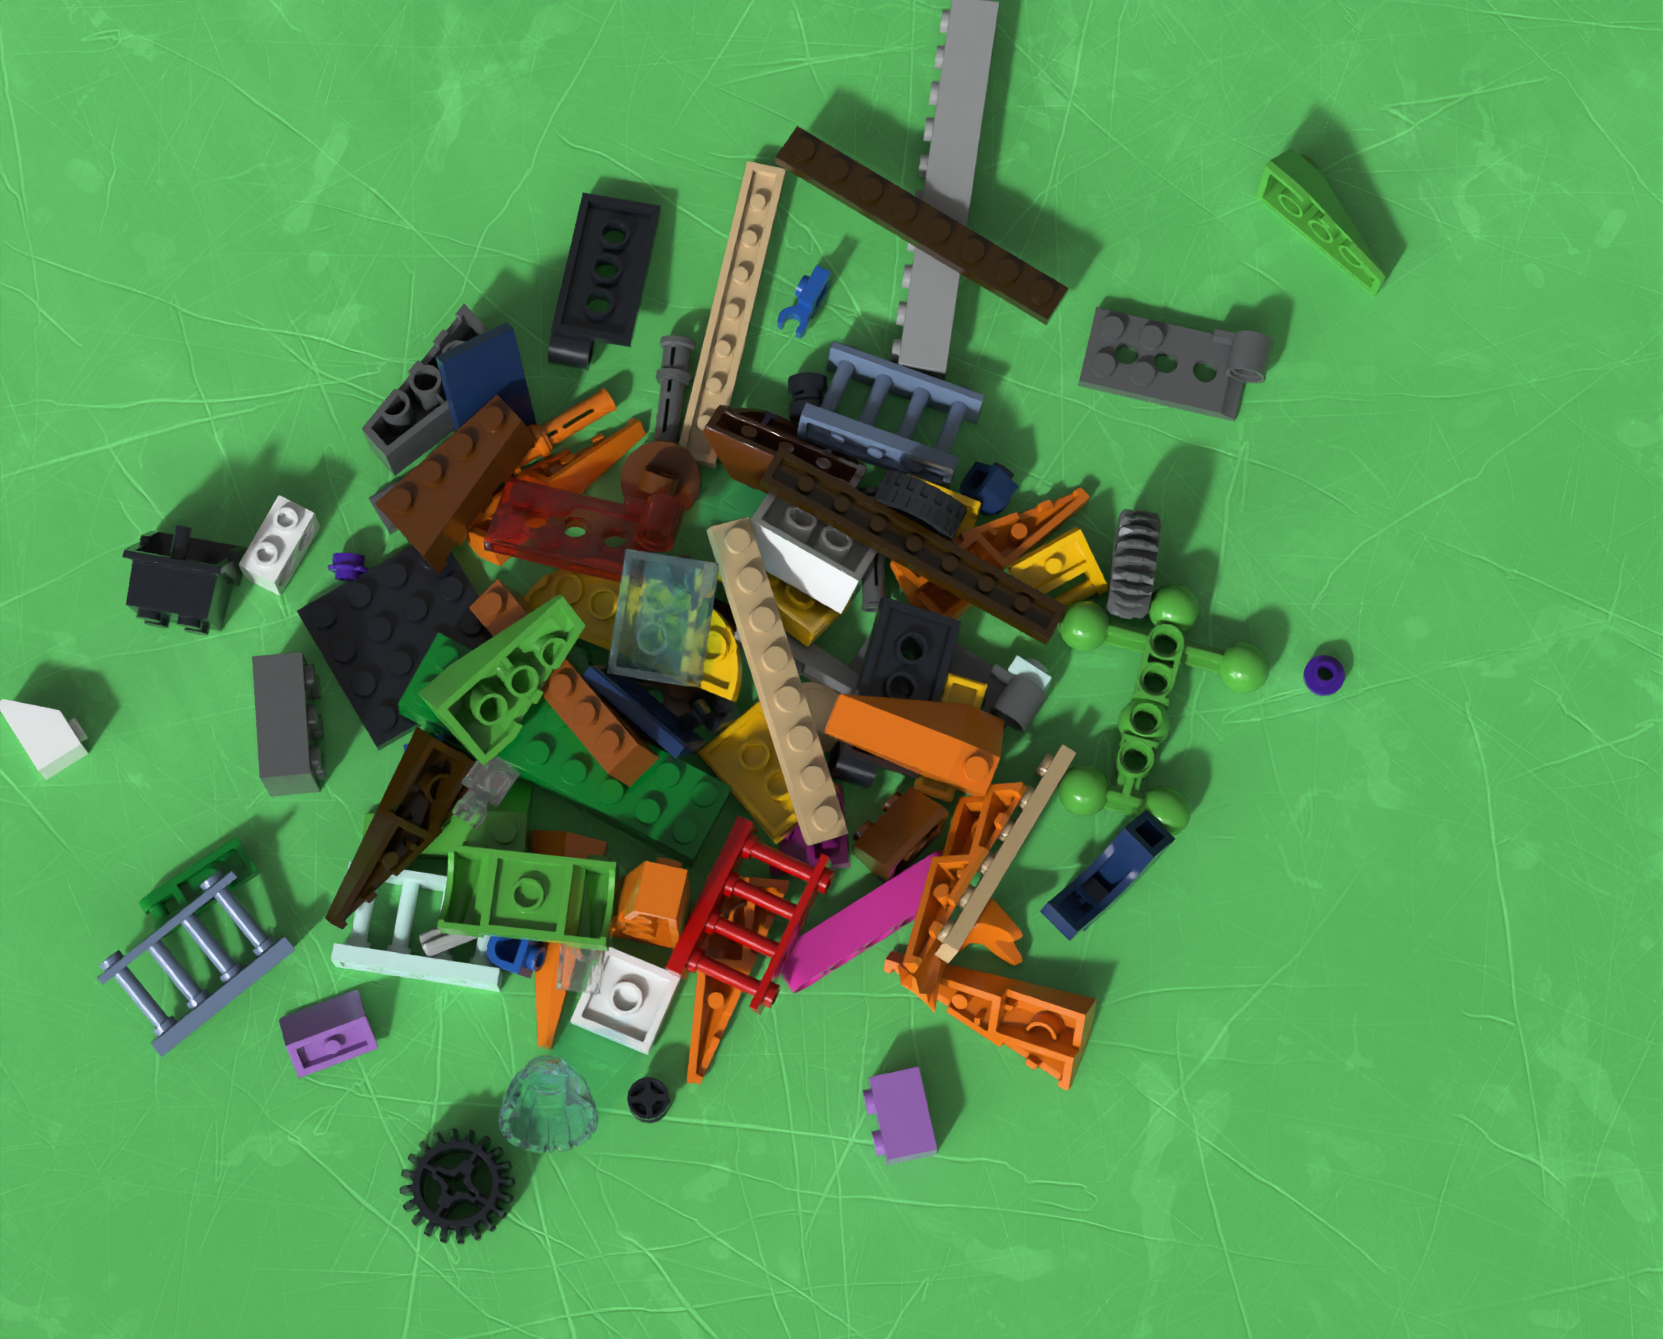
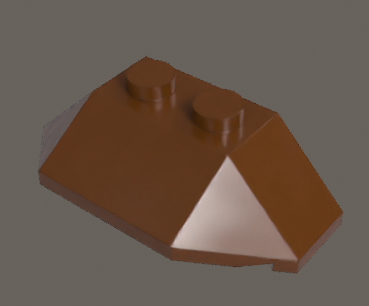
M719 405L704 428V435L731 479L766 494L769 492L758 485L779 447L854 489L858 488L867 471V467L855 458L797 438L798 423L767 410L744 407L732 409L727 405Z

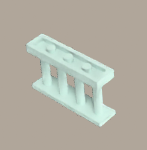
M403 870L398 876L391 875L384 882L402 885L392 945H388L386 951L370 949L371 943L367 942L374 899L370 904L364 902L355 911L351 938L346 939L345 945L334 943L331 961L335 967L500 992L503 978L500 968L494 967L487 954V945L491 936L484 935V938L478 937L475 956L470 958L469 963L453 961L450 949L428 957L411 955L412 949L408 948L419 888L442 891V909L447 876Z

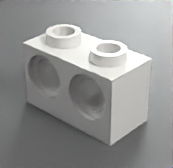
M278 495L239 563L244 577L281 596L320 529L315 513Z

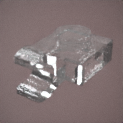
M497 756L485 766L477 760L461 782L469 790L457 802L452 813L462 821L478 829L486 818L487 804L489 803L497 808L520 773Z

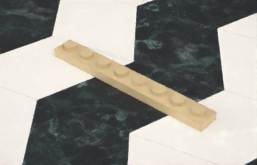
M747 161L679 441L680 445L692 453L699 466L716 469L718 456L703 432L719 405L731 407L786 177V169L750 161Z
M745 517L711 526L706 532L805 845L808 847L849 834L750 519Z

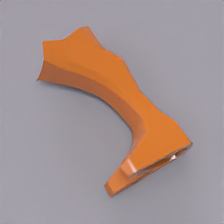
M990 897L959 951L970 943L982 944L1009 965L1016 966L1023 961L1014 942L1023 937L1013 920ZM938 939L935 940L915 973H910L903 962L897 966L901 985L921 998L934 1013L940 980L945 966L948 964L934 955L942 943Z

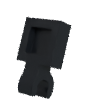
M707 690L697 692L687 702L692 710L681 715L678 719L688 731L705 725L710 733L714 734L726 729L743 714L737 708L734 701Z

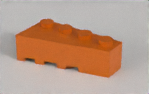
M657 858L656 863L644 861L618 881L611 936L674 950L689 919L692 906L688 870L681 869L682 864L678 861Z

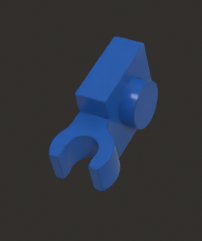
M816 265L811 276L804 275L795 292V296L798 297V304L787 307L780 312L777 320L779 329L782 330L788 320L795 319L800 323L796 330V337L801 339L806 334L810 318L813 319L830 287V271Z

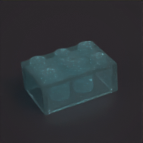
M626 549L607 673L681 686L701 687L720 563Z

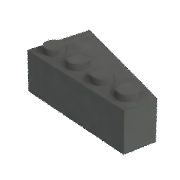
M465 304L455 314L456 319L446 331L443 329L433 341L434 346L422 361L417 360L408 371L409 376L399 389H394L362 427L370 449L394 476L455 430L436 356L489 331Z

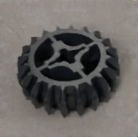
M453 1128L450 1131L451 1142L445 1143L441 1133L437 1132L434 1134L437 1147L431 1149L427 1142L422 1141L419 1143V1146L426 1155L422 1159L412 1153L408 1156V1160L417 1166L416 1171L402 1170L401 1176L413 1181V1185L400 1187V1193L404 1196H414L413 1199L403 1204V1208L406 1212L420 1210L414 1215L411 1222L417 1227L428 1220L429 1222L425 1227L424 1234L429 1238L435 1234L438 1228H441V1243H448L452 1231L456 1232L457 1243L463 1245L466 1241L465 1231L471 1230L474 1239L479 1241L482 1239V1234L478 1226L484 1223L489 1231L494 1232L497 1227L490 1217L495 1214L501 1219H506L508 1213L498 1205L500 1202L507 1204L514 1202L513 1195L502 1191L503 1188L515 1186L516 1181L512 1177L501 1176L512 1169V1164L510 1161L496 1164V1161L504 1154L503 1149L498 1146L488 1153L487 1150L491 1144V1139L488 1136H484L478 1145H475L476 1133L474 1130L469 1129L465 1140L460 1141L459 1131ZM455 1153L470 1154L468 1159H464L455 1169L447 1170L439 1165H435L438 1160L447 1155ZM481 1161L489 1167L492 1175V1191L489 1198L474 1187V1178ZM427 1175L440 1184L442 1189L441 1196L437 1201L439 1205L434 1213L428 1208L424 1198V1182ZM441 1176L450 1181L454 1180L457 1182L462 1177H465L464 1184L475 1197L466 1192L463 1194L459 1191L454 1196H451L452 1190ZM462 1203H469L481 1208L478 1213L463 1220L445 1219L449 1213H452Z

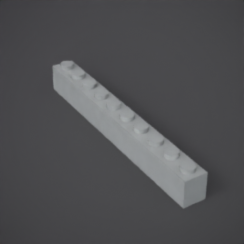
M952 0L950 10H942L940 33H946L947 36L945 46L937 45L934 69H941L940 82L932 81L929 105H936L935 117L926 118L923 141L931 142L929 154H921L918 177L925 178L924 191L916 190L915 193L917 198L966 227L968 224L999 2L987 0ZM908 243L907 251L914 252L913 265L905 264L902 288L909 289L907 302L899 301L896 325L904 327L902 340L894 339L891 362L945 381L960 273Z

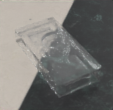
M561 944L556 990L595 995L601 994L605 951L573 948Z

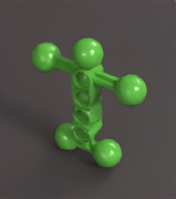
M1167 584L1161 586L1152 594L1148 613L1156 627L1151 631L1109 620L1106 611L1093 601H1077L1066 608L1059 621V631L1062 639L1068 646L1077 651H1091L1104 643L1142 653L1131 701L1123 707L1118 719V728L1122 737L1119 743L1120 749L1114 762V770L1117 776L1116 785H1110L1102 771L1092 765H1078L1070 768L1064 773L1058 783V796L1062 805L1069 812L1077 816H1090L1104 808L1138 817L1147 810L1172 836L1178 835L1186 828L1190 820L1191 808L1183 793L1171 786H1159L1143 794L1140 793L1142 782L1147 779L1152 769L1158 745L1166 739L1170 731V718L1167 713L1170 699L1168 698L1175 683L1179 664L1219 674L1224 685L1236 693H1250L1258 690L1265 684L1269 676V662L1261 648L1252 643H1236L1229 646L1226 650L1184 640L1182 633L1195 625L1200 610L1196 595L1182 584ZM1160 639L1167 640L1173 645L1174 652L1161 654L1155 649L1153 643ZM1150 677L1157 678L1164 684L1165 689L1162 692L1153 693L1147 690L1143 681ZM1138 716H1147L1154 722L1155 728L1148 732L1141 731L1135 726L1133 720ZM1130 754H1136L1143 759L1145 767L1140 770H1131L1125 765L1123 758Z

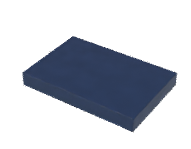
M507 322L436 356L455 432L496 395L517 414L526 426L536 424L514 328Z
M615 663L590 666L583 674L582 678L674 758L696 754L705 744L703 738L693 730L688 731L675 714Z

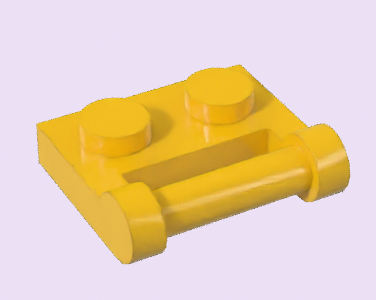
M1077 527L1006 565L1011 576L1044 594L1085 573L1086 581L1054 598L1067 607L1077 601H1083L1094 594L1099 597L1108 592V585L1081 529Z

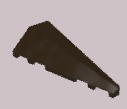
M416 727L325 919L343 930L348 925L346 919L364 902L370 904L378 896L375 891L391 875L398 876L443 832L441 827L459 809L465 811L473 803L470 798L487 782L492 784L498 778L499 773L486 765L483 766L478 760L441 738Z

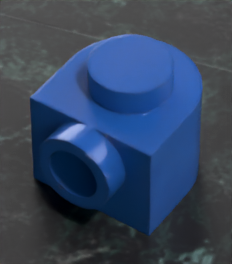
M491 936L487 945V954L490 961L496 967L531 979L533 971H539L542 968L546 958V949L542 947V941Z

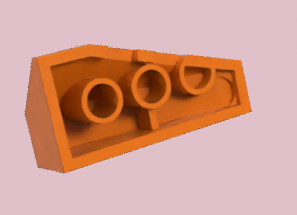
M838 694L823 733L969 796H986L1001 758L1004 720L968 704Z

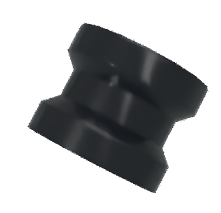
M645 1077L639 1079L632 1084L628 1091L627 1101L630 1112L635 1119L642 1123L652 1124L659 1122L670 1109L668 1090L663 1082L656 1078Z

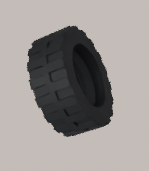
M893 470L886 472L873 498L950 541H953L968 511L961 502L939 488L911 475Z

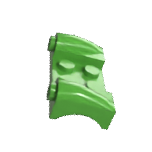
M464 841L462 846L449 844L447 882L437 928L444 934L481 938L487 935L560 943L573 948L609 951L620 868L617 862H612L611 857L603 855H587V859L489 849L487 844L473 841Z

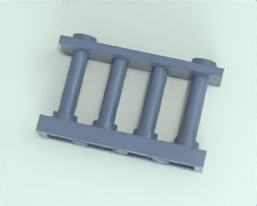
M833 341L826 370L835 373L820 407L809 403L805 404L800 416L797 438L886 470L913 475L950 490L959 457L949 453L963 420L977 424L985 395L974 392L966 386H957L870 355L854 346H845ZM850 379L872 386L859 420L836 413ZM888 392L910 400L896 434L873 427ZM925 406L948 414L934 448L912 441Z
M220 870L216 871L199 885L204 891L128 953L123 955L120 950H117L99 965L104 971L97 976L102 985L114 977L155 1027L152 1031L157 1037L151 1041V1045L161 1057L296 950L285 936H281L276 940L273 935L268 937L228 888L227 885L237 878L231 870L225 875ZM213 896L255 947L252 951L257 957L244 967L239 961L234 963L194 913ZM180 923L222 974L219 978L223 984L211 994L206 988L201 990L161 941L164 935ZM146 950L188 1000L186 1005L190 1010L178 1020L173 1015L170 1017L166 1015L127 967L129 963Z

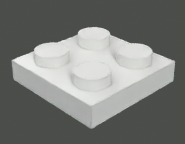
M609 947V951H600L570 1022L573 1025L649 1055L681 978L670 974L669 971Z

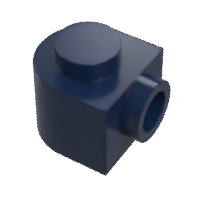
M975 461L960 485V493L981 502L980 513L989 516L1002 512L1008 506L1010 498L1018 485L1012 480L1014 474L1005 466L994 462L993 465H988Z

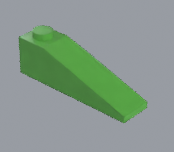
M559 594L449 665L418 694L453 735L485 766L516 738L523 727L520 724L532 703H538L544 693L541 691L543 685L553 669L560 668L586 625L565 598Z

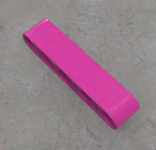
M938 850L798 937L781 972L783 979L793 994L811 986L915 920L932 857L943 856V851Z

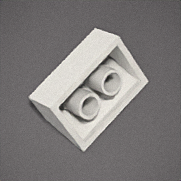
M770 492L750 520L765 570L840 614L843 612L877 554V551Z

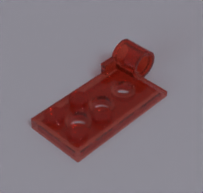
M508 477L484 539V550L643 588L655 551L666 552L673 548L685 515V508L678 500L663 494L651 495L647 500L626 495L624 504ZM537 517L544 519L546 524L539 528H532L527 526L525 522ZM571 527H580L586 531L580 537H570L564 533ZM617 536L624 539L625 543L618 547H611L606 545L604 541L609 537Z

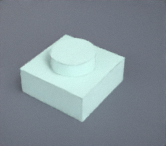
M1017 655L1008 668V672L1030 680L1045 693L1049 689L1052 677L1047 675V668L1035 659L1027 658V660H1024Z

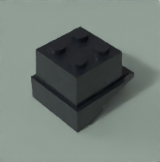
M176 525L174 534L149 531L142 534L140 542L126 548L123 552V558H129L132 561L126 605L137 613L136 618L145 620L144 624L159 628H169L170 622L177 623V625L185 627L184 631L207 636L210 629L222 631L233 585L240 586L243 573L239 563L248 548L191 538L192 528Z

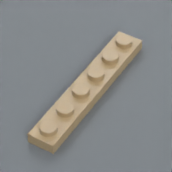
M1062 744L1054 756L1046 753L1034 774L1041 778L1035 788L1029 785L1026 786L1027 789L1016 806L1021 809L1015 821L1011 818L1008 819L997 837V840L1002 843L995 854L991 851L988 852L977 873L982 875L975 887L969 884L959 900L957 906L962 909L957 918L954 920L949 917L936 938L942 943L934 954L935 956L949 964L957 954L1075 757L1076 752Z

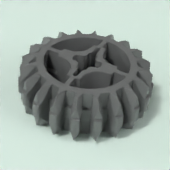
M1135 508V510L1124 509L1119 515L1106 607L1112 615H1118L1120 618L1143 619L1149 610L1161 529V520L1157 513Z

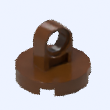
M658 439L642 444L629 455L622 467L620 485L624 499L634 512L649 520L667 521L680 517L693 506L700 494L702 475L697 461L687 448L675 441Z

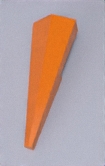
M632 418L627 421V426L607 439L600 433L591 438L593 445L575 454L566 449L521 470L517 475L513 474V479L495 490L491 496L493 501L484 513L480 511L467 529L469 534L465 539L480 558L502 566L646 435L641 421Z
M1078 488L1072 494L1054 501L1049 499L1039 503L1037 507L1019 514L1015 512L962 532L950 542L1009 574L1006 565L1037 549L1088 503L1090 496L1082 488ZM891 561L890 566L909 605L956 620L973 606L971 603L897 562Z
M1023 782L990 784L986 796H964L958 798L943 856L932 857L903 964L910 973H915L1025 793L1027 787Z
M531 830L529 836L530 853L587 859V855L607 856L608 852L607 842L567 831ZM543 942L542 947L546 949L545 962L539 971H535L538 1047L552 1050L581 948L567 947L565 944Z
M741 877V880L781 898H784L789 887V881ZM733 895L731 898L726 896L719 911L723 912L724 918L765 937L776 916L775 913L736 895ZM715 933L713 936L707 934L701 949L705 950L706 956L747 975L750 974L759 952L718 933ZM700 971L697 974L687 1083L701 1084L742 992Z
M891 951L885 958L884 971L888 974L892 972L899 974L897 966L904 961L905 954ZM947 964L940 980L937 1000L948 1007L947 1013L997 1046L1001 1047L1005 1044L1026 1058L1025 1064L1033 1070H1036L1038 1067L1058 1079L1057 1086L1065 1090L1070 1089L1091 1035L1097 1002L1096 998Z

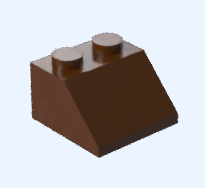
M912 787L903 795L899 791L895 792L881 808L885 813L874 824L870 820L865 822L852 837L856 841L853 844L852 854L883 883L905 871L946 828L948 811L942 805Z

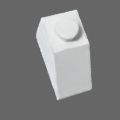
M6 699L0 701V711L37 770L46 780L89 754L82 744L88 737L75 717L68 721L60 710Z

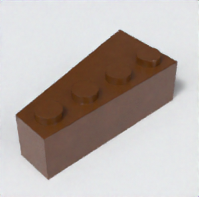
M496 395L379 499L375 505L440 575L448 564L446 561L448 555L456 545L461 546L469 534L467 531L480 511L484 513L493 501L491 496L501 482H507L536 442V439L517 414Z

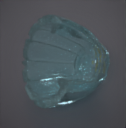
M539 1055L532 1058L514 1076L503 1097L499 1111V1127L502 1130V1135L504 1137L507 1136V1141L518 1148L524 1145V1150L536 1153H545L547 1150L549 1153H553L555 1149L559 1152L572 1149L573 1145L579 1147L591 1138L598 1125L596 1102L587 1082L569 1061L552 1055Z

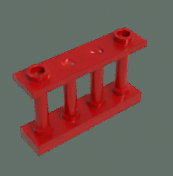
M738 816L665 968L670 974L686 980L689 972L695 974L698 970L754 997L749 1007L754 1013L761 1015L765 1007L771 1009L781 989V985L776 984L819 892L826 894L833 881L835 871L831 870L832 862L830 857L821 854L814 867L759 842V837L755 835L757 828L754 823ZM751 857L756 858L808 882L798 904L796 905L741 880V874L737 872L743 859L750 860ZM733 895H736L790 920L780 942L778 943L724 918L723 912L719 911L725 897L731 898ZM715 933H718L772 958L762 980L755 979L706 956L705 950L701 949L707 934L713 936Z

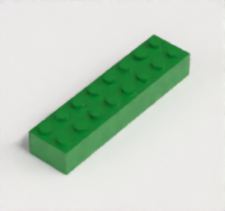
M438 632L398 703L399 712L404 717L439 735L444 734L446 739L467 749L440 721L418 694L449 665L472 651ZM541 696L537 704L532 703L520 722L523 727L516 738L490 762L692 868L730 797L732 787L690 764L674 758L671 754L648 743L649 746L660 758L629 787L605 771L543 696Z

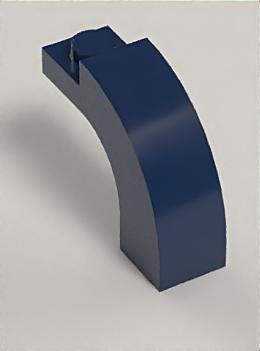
M1145 810L1125 826L1104 852L1073 882L1048 901L1040 912L1069 941L1072 940L1082 930L1088 929L1109 910L1174 842L1175 838Z

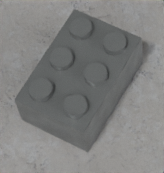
M303 652L252 656L260 779L271 797L320 792L319 779H326V762L324 754L320 752L319 744L317 745V739L324 738L322 715L318 714L317 705L314 704V700L321 699L319 675H315L314 664L307 663Z

